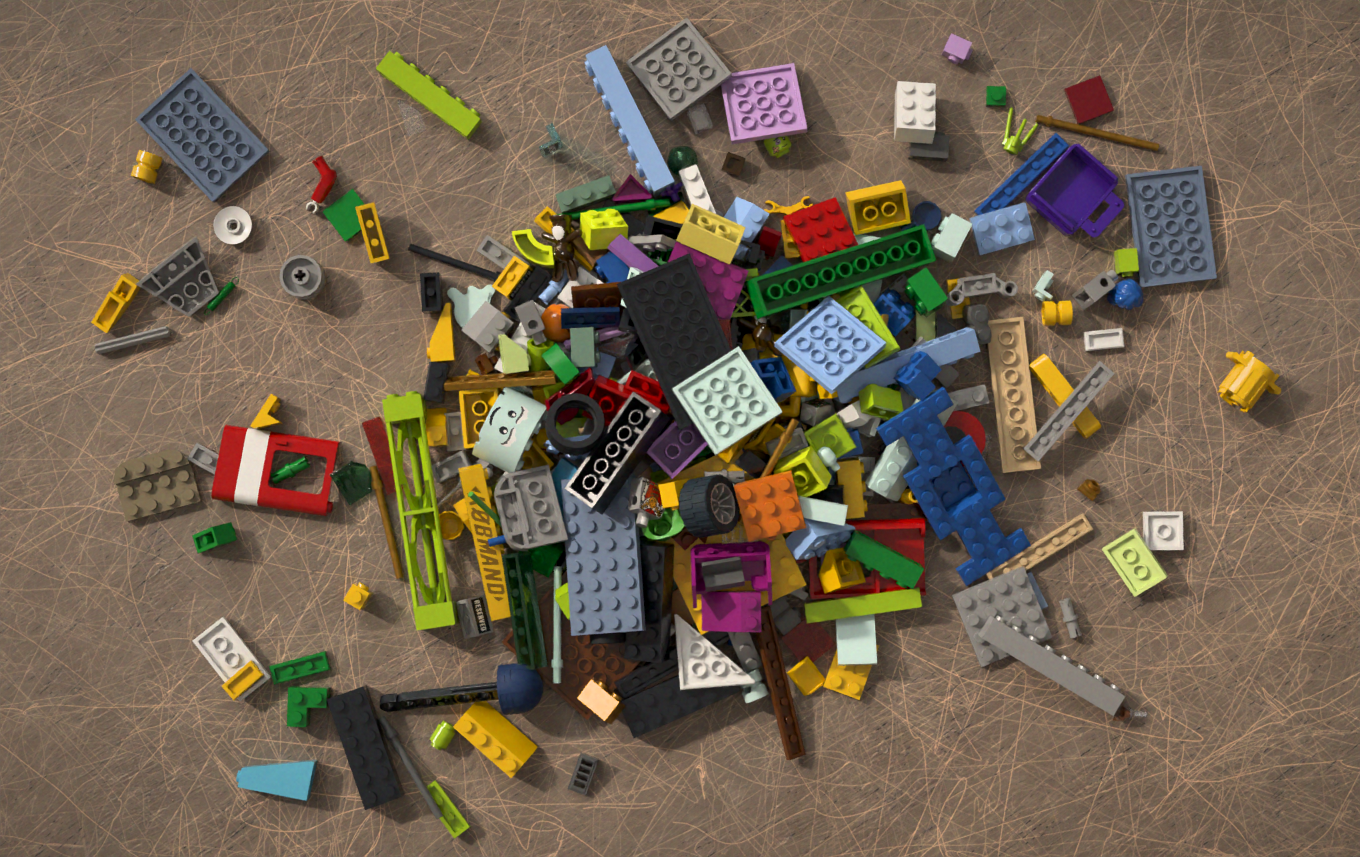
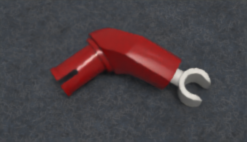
M319 156L312 161L321 175L320 181L311 196L313 202H309L306 205L307 210L312 205H315L313 214L319 212L318 203H323L337 178L336 171L330 169L323 156Z

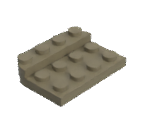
M165 450L126 461L115 469L114 484L117 485L126 522L202 502L193 464L184 453L176 450Z

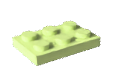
M1136 528L1102 548L1134 597L1168 577Z

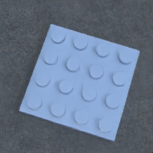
M828 296L775 342L774 347L830 394H833L886 347V342Z

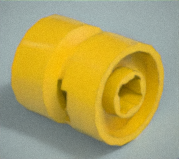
M139 150L136 157L138 165L133 166L130 176L155 184L158 175L155 169H159L163 158Z
M1043 301L1041 309L1043 326H1055L1056 322L1059 325H1071L1073 317L1071 301H1059L1058 304H1055L1054 301Z

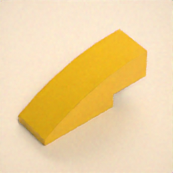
M129 273L121 275L114 289L107 294L91 323L105 333H109L141 289V287L136 285L139 280Z

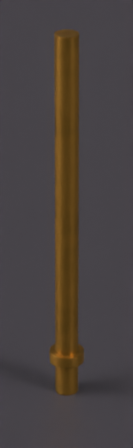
M1037 115L1035 122L1046 124V127L1054 126L1158 151L1159 148L1158 143L1054 119L1050 115L1048 117Z

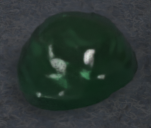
M688 146L674 147L668 155V166L675 175L679 176V171L693 165L698 166L697 155Z

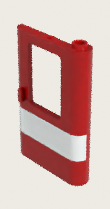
M225 425L211 497L214 500L327 516L328 513H332L333 509L330 493L340 442ZM276 451H285L325 457L327 464L321 493L312 494L269 487L274 453Z

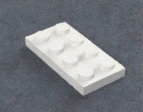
M225 617L219 619L193 640L194 644L224 682L228 681L251 660L264 673L263 677L237 698L239 701L245 699L271 678V675Z

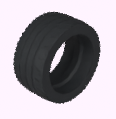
M572 393L562 396L552 404L547 413L546 434L553 447L563 454L565 453L570 456L586 454L593 449L604 433L605 418L603 411L594 399L584 394ZM569 408L585 410L594 420L595 428L589 438L582 441H570L563 438L556 429L558 415Z

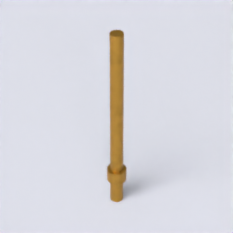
M792 418L786 430L782 431L779 437L780 441L760 478L770 476L787 443L790 444L793 438L792 434L799 423L798 420ZM740 513L738 522L744 524Z
M377 465L369 467L373 481L371 485L376 493L396 579L403 578L402 567L382 489L384 488L383 481L380 480Z

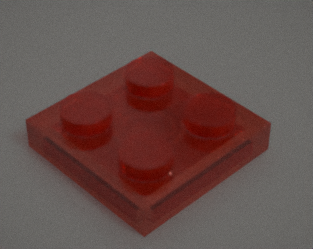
M806 618L781 638L799 661L808 656L814 662L835 645V642L818 622L807 623Z

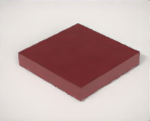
M1100 75L1064 89L1077 124L1114 111Z

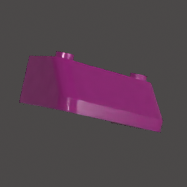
M762 541L698 544L693 546L691 549L693 608H697V594L708 593L705 588L702 563L733 557H741L744 580L751 581V586L756 591H768V605H772L769 545Z

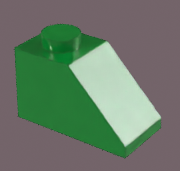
M232 522L213 526L192 535L198 554L237 540Z

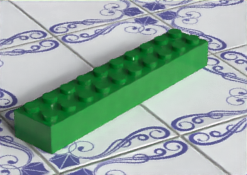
M923 224L750 279L745 282L756 317L760 319L936 261Z

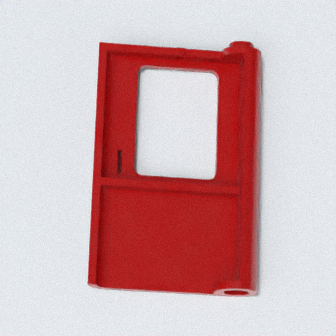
M924 518L846 520L845 524L854 526L855 530L920 563L924 571L914 588L919 587L920 595L926 596ZM817 556L809 559L810 599L846 598L905 589L896 583L897 580L893 578L888 580L882 577L878 570L873 569L869 577H864L865 583L825 594L820 578L817 577Z

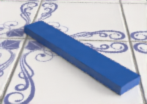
M1055 133L974 212L977 215H982L1005 208L1061 155L1069 145Z

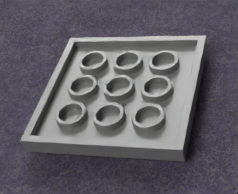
M687 17L626 61L627 66L670 121L732 77V73Z
M1024 566L952 595L981 667L1010 656V654L979 636L989 616L994 618L997 615L1007 621V626L1012 628L1015 625L1023 630L1022 635L1027 638L1031 635L1040 640V642L1052 638Z

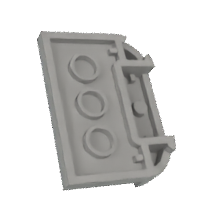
M549 465L508 473L501 478L495 487L494 498L505 540L513 550L528 551L532 548L568 540Z

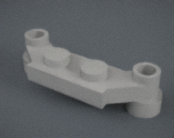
M995 273L959 278L957 280L958 284L948 293L946 304L948 306H956L962 303L964 298L995 293L999 294L1001 298H1010L1017 293L1018 287L1013 281L1005 283L996 277Z

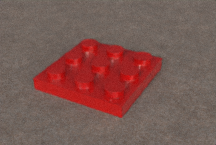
M836 197L783 217V221L803 262L858 245Z

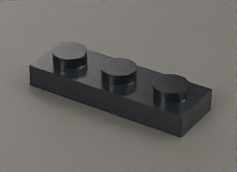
M536 265L503 311L515 321L520 322L515 307L530 300L535 302L553 276L539 265Z

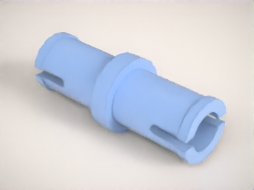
M564 269L563 278L560 282L551 280L549 286L539 295L538 298L546 305L549 304L557 293H561V288L569 281L567 271Z

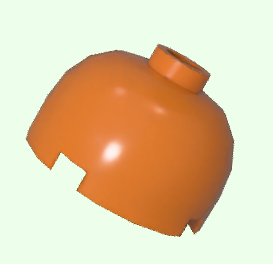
M552 304L545 309L541 316L545 329L542 331L545 338L562 343L565 340L571 339L570 329H561V308L569 307L564 304Z

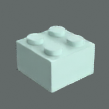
M953 213L949 217L945 216L938 228L941 231L940 234L937 233L931 241L934 255L950 263L956 257L972 223Z

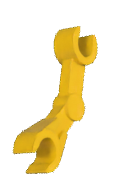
M809 196L803 197L801 202L788 207L780 206L768 200L765 204L772 205V209H764V211L769 214L782 213L788 215L810 207L813 204L809 206L803 204L804 200L810 198Z

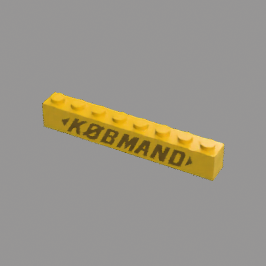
M482 464L458 468L491 621L514 616L513 610L516 609L514 598H510L509 592L513 590L511 581L506 579L505 573L509 571L507 562H503L501 556L505 554L503 544L491 547L488 544V539L501 535L499 525L495 524L494 520L468 496L469 492L472 491L496 514L495 506L490 504V498H493L491 487L486 485V480L489 479L487 468H483Z

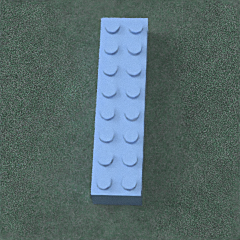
M605 45L585 55V69L590 77H594V87L598 94L602 93L603 105L606 110L610 109V118L613 125L619 127L618 131L623 144L627 143V152L631 160L636 161V170L640 178L643 176L645 178L644 186L646 190L653 194L655 198L661 195V192L666 191V187H673L675 181Z

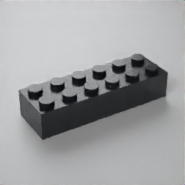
M632 392L565 489L603 515L671 418L650 402Z
M640 540L646 630L625 632L624 658L662 663L670 659L674 544Z
M679 675L621 700L625 705L622 713L633 738H636L738 693L740 689L738 685L680 690Z
M367 685L327 699L364 809L367 810L404 796L405 794Z

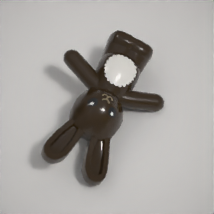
M550 215L549 219L553 226L552 234L543 232L541 237L555 243L553 248V256L555 258L553 281L560 282L562 280L564 266H566L569 280L576 281L578 279V270L573 260L575 250L570 242L580 237L583 232L581 229H577L571 233L572 215Z
M752 307L746 310L747 312H755ZM745 316V318L739 317L737 319L739 325L748 328L752 333V340L755 343L756 350L764 352L768 347L775 356L783 354L774 347V333L780 332L779 326H767V319L765 317L757 319L756 316Z

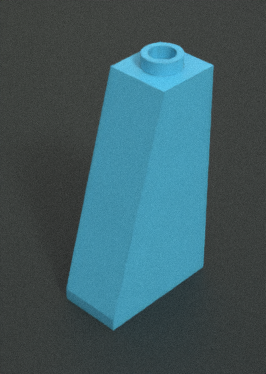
M317 760L245 766L238 771L236 782H239V788L307 801L310 799Z

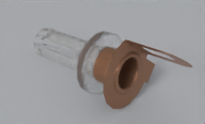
M1122 706L1120 716L1114 717L1113 721H1123L1124 718L1131 721L1133 717H1147V711L1132 710L1131 707L1125 710V707Z

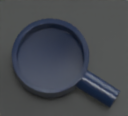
M921 202L913 210V220H911V223L902 225L900 228L904 231L924 224L926 230H932L941 221V211L933 202Z

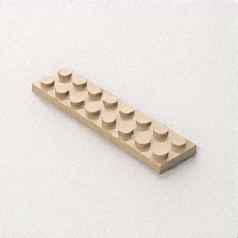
M1023 317L989 320L988 325L991 329L992 337L991 342L987 343L1002 473L1041 469L1040 460H1035L1023 449L1037 433Z

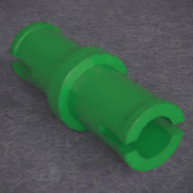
M304 456L291 464H285V467L271 473V477H274L272 478L273 482L278 484L310 468L308 459Z

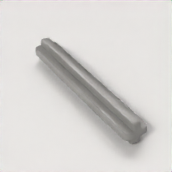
M164 326L95 344V351L97 354H102L170 336L169 327Z

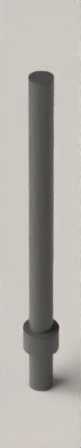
M385 716L379 718L378 720L386 732L384 735L393 744L435 818H441L443 816L441 810L399 741L395 728L391 727Z

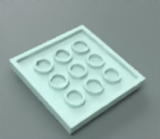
M739 346L672 388V391L715 456L782 414V410Z

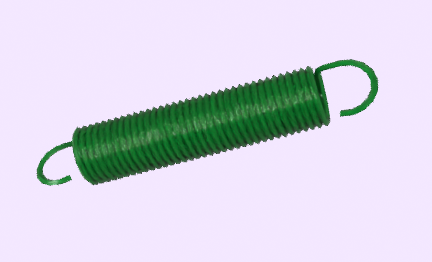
M232 280L207 305L211 311H214L230 292L234 290L236 285Z

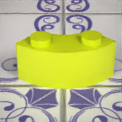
M531 229L512 231L514 242L524 258L534 265L554 268L555 261L552 246L537 242L533 237Z

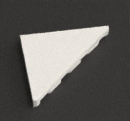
M677 614L674 615L680 690L755 684L754 679Z

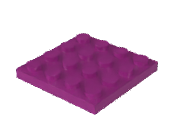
M676 242L668 262L690 253L725 334L749 271L731 263L720 262L712 256Z

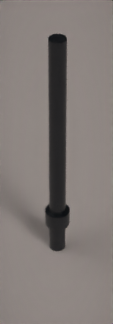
M411 243L408 247V251L494 280L493 282L501 274V272L497 271L495 273Z

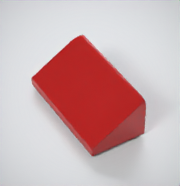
M631 370L624 388L660 403L664 394L658 381Z

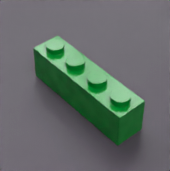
M857 530L852 532L850 539H848L843 548L848 559L854 562L859 560L865 568L871 571L873 569L878 570L882 577L888 580L890 578L897 580L896 583L905 589L907 586L913 589L924 571L920 563Z

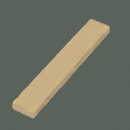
M1081 513L991 570L986 576L990 580L1021 566H1024L1025 571L1092 531L1093 528L1084 513Z

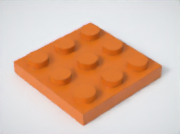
M791 470L734 484V490L749 542L806 528Z

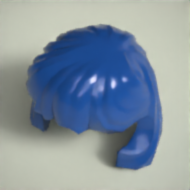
M1127 279L1117 282L1115 287L1108 291L1107 300L1109 303L1115 306L1117 304L1122 309L1132 310L1133 307H1140L1143 303L1142 288L1135 280Z

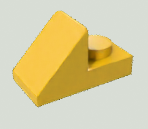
M270 394L250 426L255 429L283 424L271 416L272 412L275 413L279 409V401L281 399Z

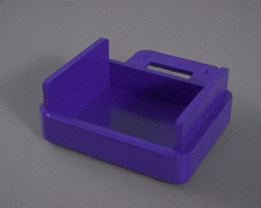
M1073 144L1026 196V202L1064 236H1071L1081 227L1091 237H1098L1124 208V202L1112 192L1118 184V177L1080 144ZM1105 200L1110 206L1093 223L1088 217Z

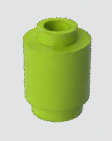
M444 720L441 724L439 723L429 739L432 741L431 746L440 751L442 748L446 749L455 735L454 731L456 729L453 728V725Z

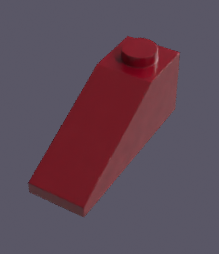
M591 368L587 369L576 379L546 399L547 412L552 404L562 396L572 393H580L587 396L595 381L593 370ZM569 408L562 411L556 421L560 425L571 421L577 415L579 408Z

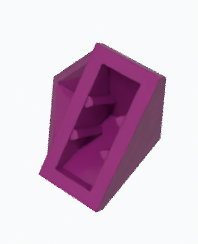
M630 174L613 196V203L646 202V200L651 199V194Z

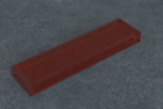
M379 416L363 422L362 425L387 495L396 492L388 436L382 419Z

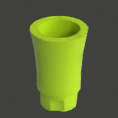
M533 339L527 341L528 354L531 359V366H528V372L549 371L550 366L541 355L554 345L551 340L546 339L547 341L538 345L535 344Z

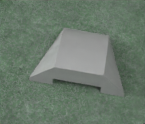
M197 236L181 246L136 283L139 287L147 290L188 317L219 293Z

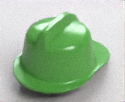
M667 508L660 519L649 520L647 527L641 528L643 534L647 538L657 541H667L678 534L685 527L679 509L671 510V508Z

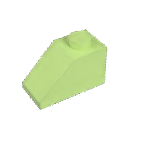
M499 334L498 339L503 373L529 371L528 366H531L530 355H527L523 348L506 335Z

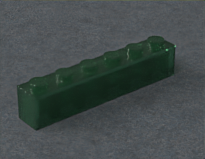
M526 551L502 555L517 662L519 665H528L525 666L528 670L547 667L531 552Z

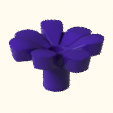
M680 182L673 187H666V191L660 193L661 196H671L674 203L679 201L678 192L681 190L683 183Z

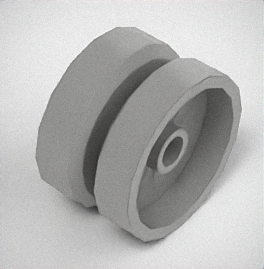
M297 255L290 257L280 269L279 278L282 287L287 293L297 299L309 300L315 298L322 292L325 286L326 276L324 269L318 262L308 256Z

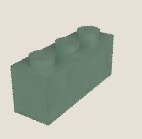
M610 175L555 195L561 212L569 213L598 204L607 199H612L616 192Z

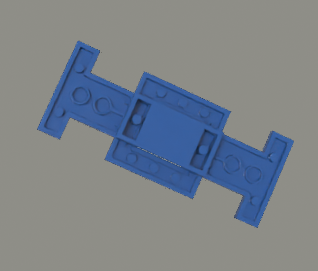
M941 387L923 401L920 400L876 429L886 446L904 437L917 461L918 467L903 475L937 537L942 540L955 531L958 533L971 559L955 569L963 583L967 586L1030 547L1031 544L1021 528L1004 537L990 509L1006 499L972 437L967 435L955 444L952 443L937 416L954 405L945 388Z

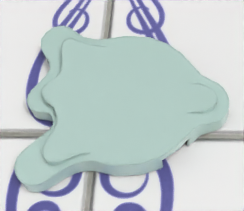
M487 285L483 289L469 286L465 295L456 288L448 290L447 294L455 305V319L462 328L485 301L491 304L492 296L496 291L492 285Z

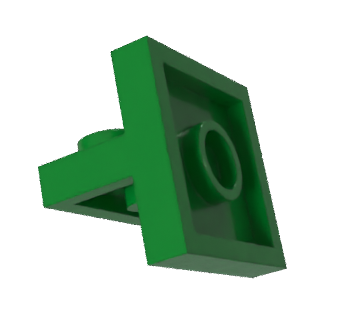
M555 543L532 548L528 551H518L515 560L549 578L554 566L564 552L565 546Z

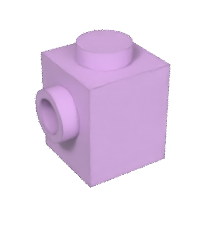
M951 33L941 55L947 57L948 61L954 64H962L965 59H969L973 51L970 49L972 42Z

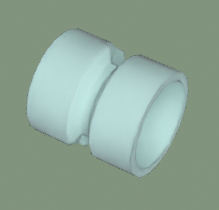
M758 669L747 672L755 680V684L738 685L739 688L743 689L742 695L745 703L755 701L769 694L765 684L760 682L762 677Z

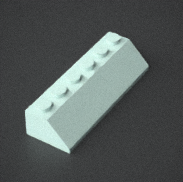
M916 398L912 405L916 404L920 400ZM953 399L951 400L954 405L937 415L943 427L958 404ZM901 437L885 448L865 481L870 489L895 501L899 500L908 485L903 475L918 467L917 461L904 437Z

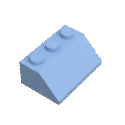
M736 197L724 218L744 226L745 230L741 240L753 243L770 214L755 204ZM739 244L733 258L742 260L750 246Z

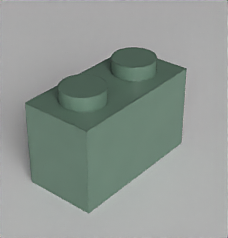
M594 327L570 328L571 362L576 368L598 367L597 363H600L601 360L600 351H597V343H600L599 332H596Z

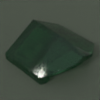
M351 461L329 474L349 505L372 492L371 473L365 464Z

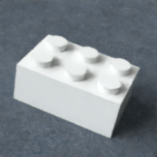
M897 81L894 141L933 143L935 134L936 84Z

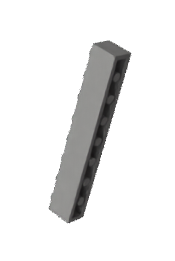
M997 615L996 618L989 616L979 633L981 638L1114 716L1125 698L1120 693L1122 689L1114 684L1106 685L1104 678L1097 674L1094 677L1088 674L1089 669L1080 664L1076 667L1071 664L1073 660L1067 656L1062 655L1059 657L1055 654L1056 650L1047 644L1045 648L1039 645L1040 640L1031 635L1027 638L1022 635L1023 630L1015 625L1012 628L1007 626V621Z

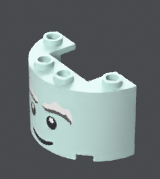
M505 387L503 390L505 392L504 395H499L480 430L479 442L476 441L472 455L508 473L520 471L523 467V453L525 450L529 451L533 443L531 438L534 433L537 434L539 432L542 421H546L548 412L546 405L510 387Z

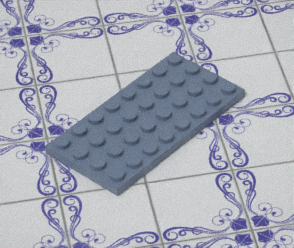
M635 473L629 476L603 515L565 489L571 479L561 480L564 526L568 538L565 541L571 636L646 630L639 526L636 525L638 515L628 510L632 479H635Z

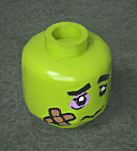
M788 136L769 138L763 141L769 155L776 156V158L790 152L789 148L792 146Z

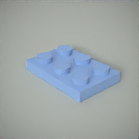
M1020 203L969 218L970 223H972L971 227L978 255L1035 240L1026 203Z

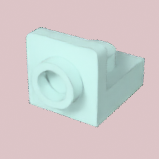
M1048 270L1043 273L1032 290L1035 293V297L1041 301H1050L1053 297L1044 291V289L1048 290L1054 281L1051 279L1054 274Z

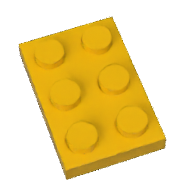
M836 648L823 687L860 700L872 665L838 666Z

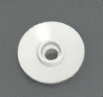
M229 206L218 212L213 226L216 236L221 241L227 244H239L250 235L252 221L249 214L242 208ZM233 223H237L235 230L231 229Z

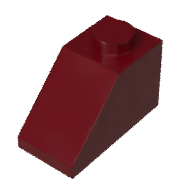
M766 226L763 228L758 245H761L760 250L765 251L763 260L768 261L769 258L773 259L782 232Z

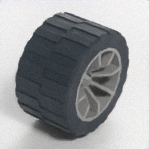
M716 474L691 479L681 489L679 497L680 516L683 524L693 536L702 538L726 534L735 528L738 523L740 508L734 486L727 477Z

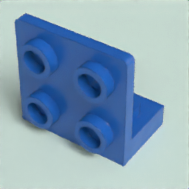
M888 288L873 305L880 316L883 314L889 315L887 327L896 337L916 315V312H914L915 308L910 303H905L900 299L901 295L896 290Z

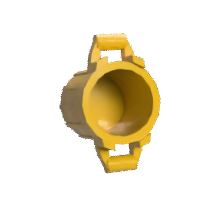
M1242 350L1240 354L1230 351L1226 353V358L1230 359L1235 366L1219 386L1220 389L1217 393H1221L1220 397L1229 405L1242 406L1240 411L1246 413L1252 409L1265 390H1268L1270 394L1281 393V388L1275 384L1280 375H1275L1267 365L1256 359L1252 352L1247 351L1245 354Z

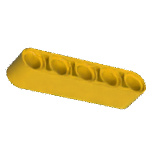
M1042 354L1029 364L1031 372L1060 407L1074 389L1047 355ZM1087 406L1072 422L1085 439L1101 428V424Z

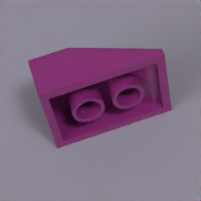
M710 591L702 594V631L761 632V592Z

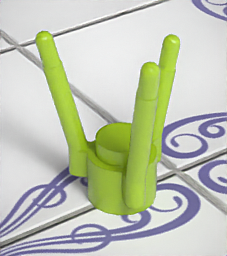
M1011 107L1002 145H1005L1003 150L1017 155L1035 132L1038 124L1036 123L1021 142L1020 136L1027 122V119H1024L1016 136L1009 138L1013 108Z

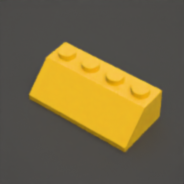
M487 701L474 702L453 726L454 729L510 778L516 774L538 748L535 743Z

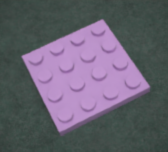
M794 63L732 73V77L721 84L731 144L807 132Z

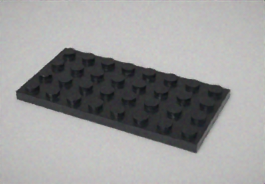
M689 253L616 284L679 430L694 423L672 391V388L731 352Z

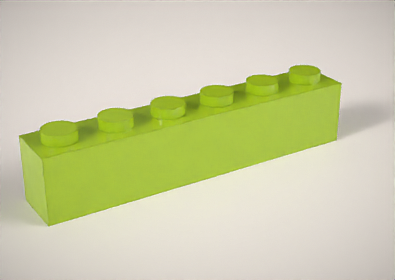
M389 51L376 67L377 72L469 140L482 123L479 118L481 115L472 108L468 110L464 107L465 103L458 97L452 98L449 95L450 92L445 87L441 86L439 88L434 84L435 80L429 75L423 76L420 74V69L414 64L408 65L404 62L405 58L398 52L394 54Z

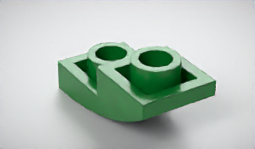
M557 343L541 355L565 385L580 373Z

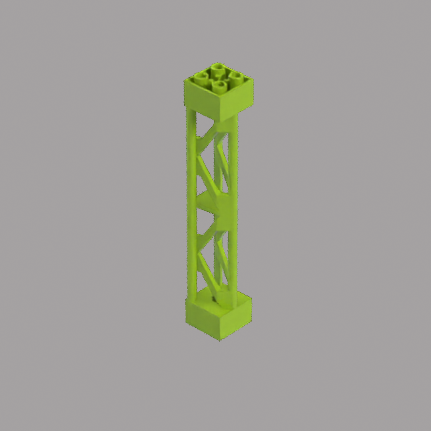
M417 391L406 392V396L401 397L398 394L387 395V399H382L412 594L416 631L459 624L456 601H452L426 432V402L423 400L424 396ZM400 423L396 451L392 425ZM415 438L418 440L425 483L424 494ZM405 439H408L416 492L415 497L410 492L403 470V443ZM401 485H403L409 507L412 511L405 512ZM406 516H413L411 521V543ZM429 529L432 532L434 548L436 553L439 576L438 586L436 580ZM419 530L422 532L430 588L424 584L417 562V534ZM415 577L417 578L423 599L428 605L419 606Z

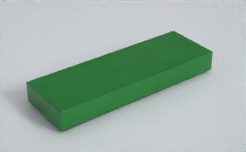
M326 651L269 666L274 685L331 670Z

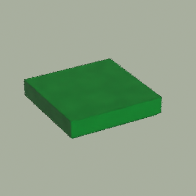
M351 189L322 211L345 242L362 231L355 207L364 205L354 189Z

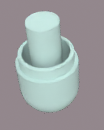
M822 447L818 450L817 455L826 467L830 466L834 472L840 469L839 464L836 462L837 457L829 447Z

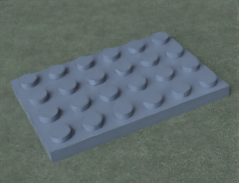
M192 68L135 119L213 203L270 152Z
M1202 166L1126 174L1125 181L1134 248H1137L1139 286L1145 288L1217 279Z

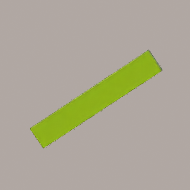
M919 587L804 603L807 623L922 607Z

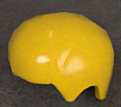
M444 511L439 514L442 538L454 540L459 537L464 529V522L459 514L454 511Z

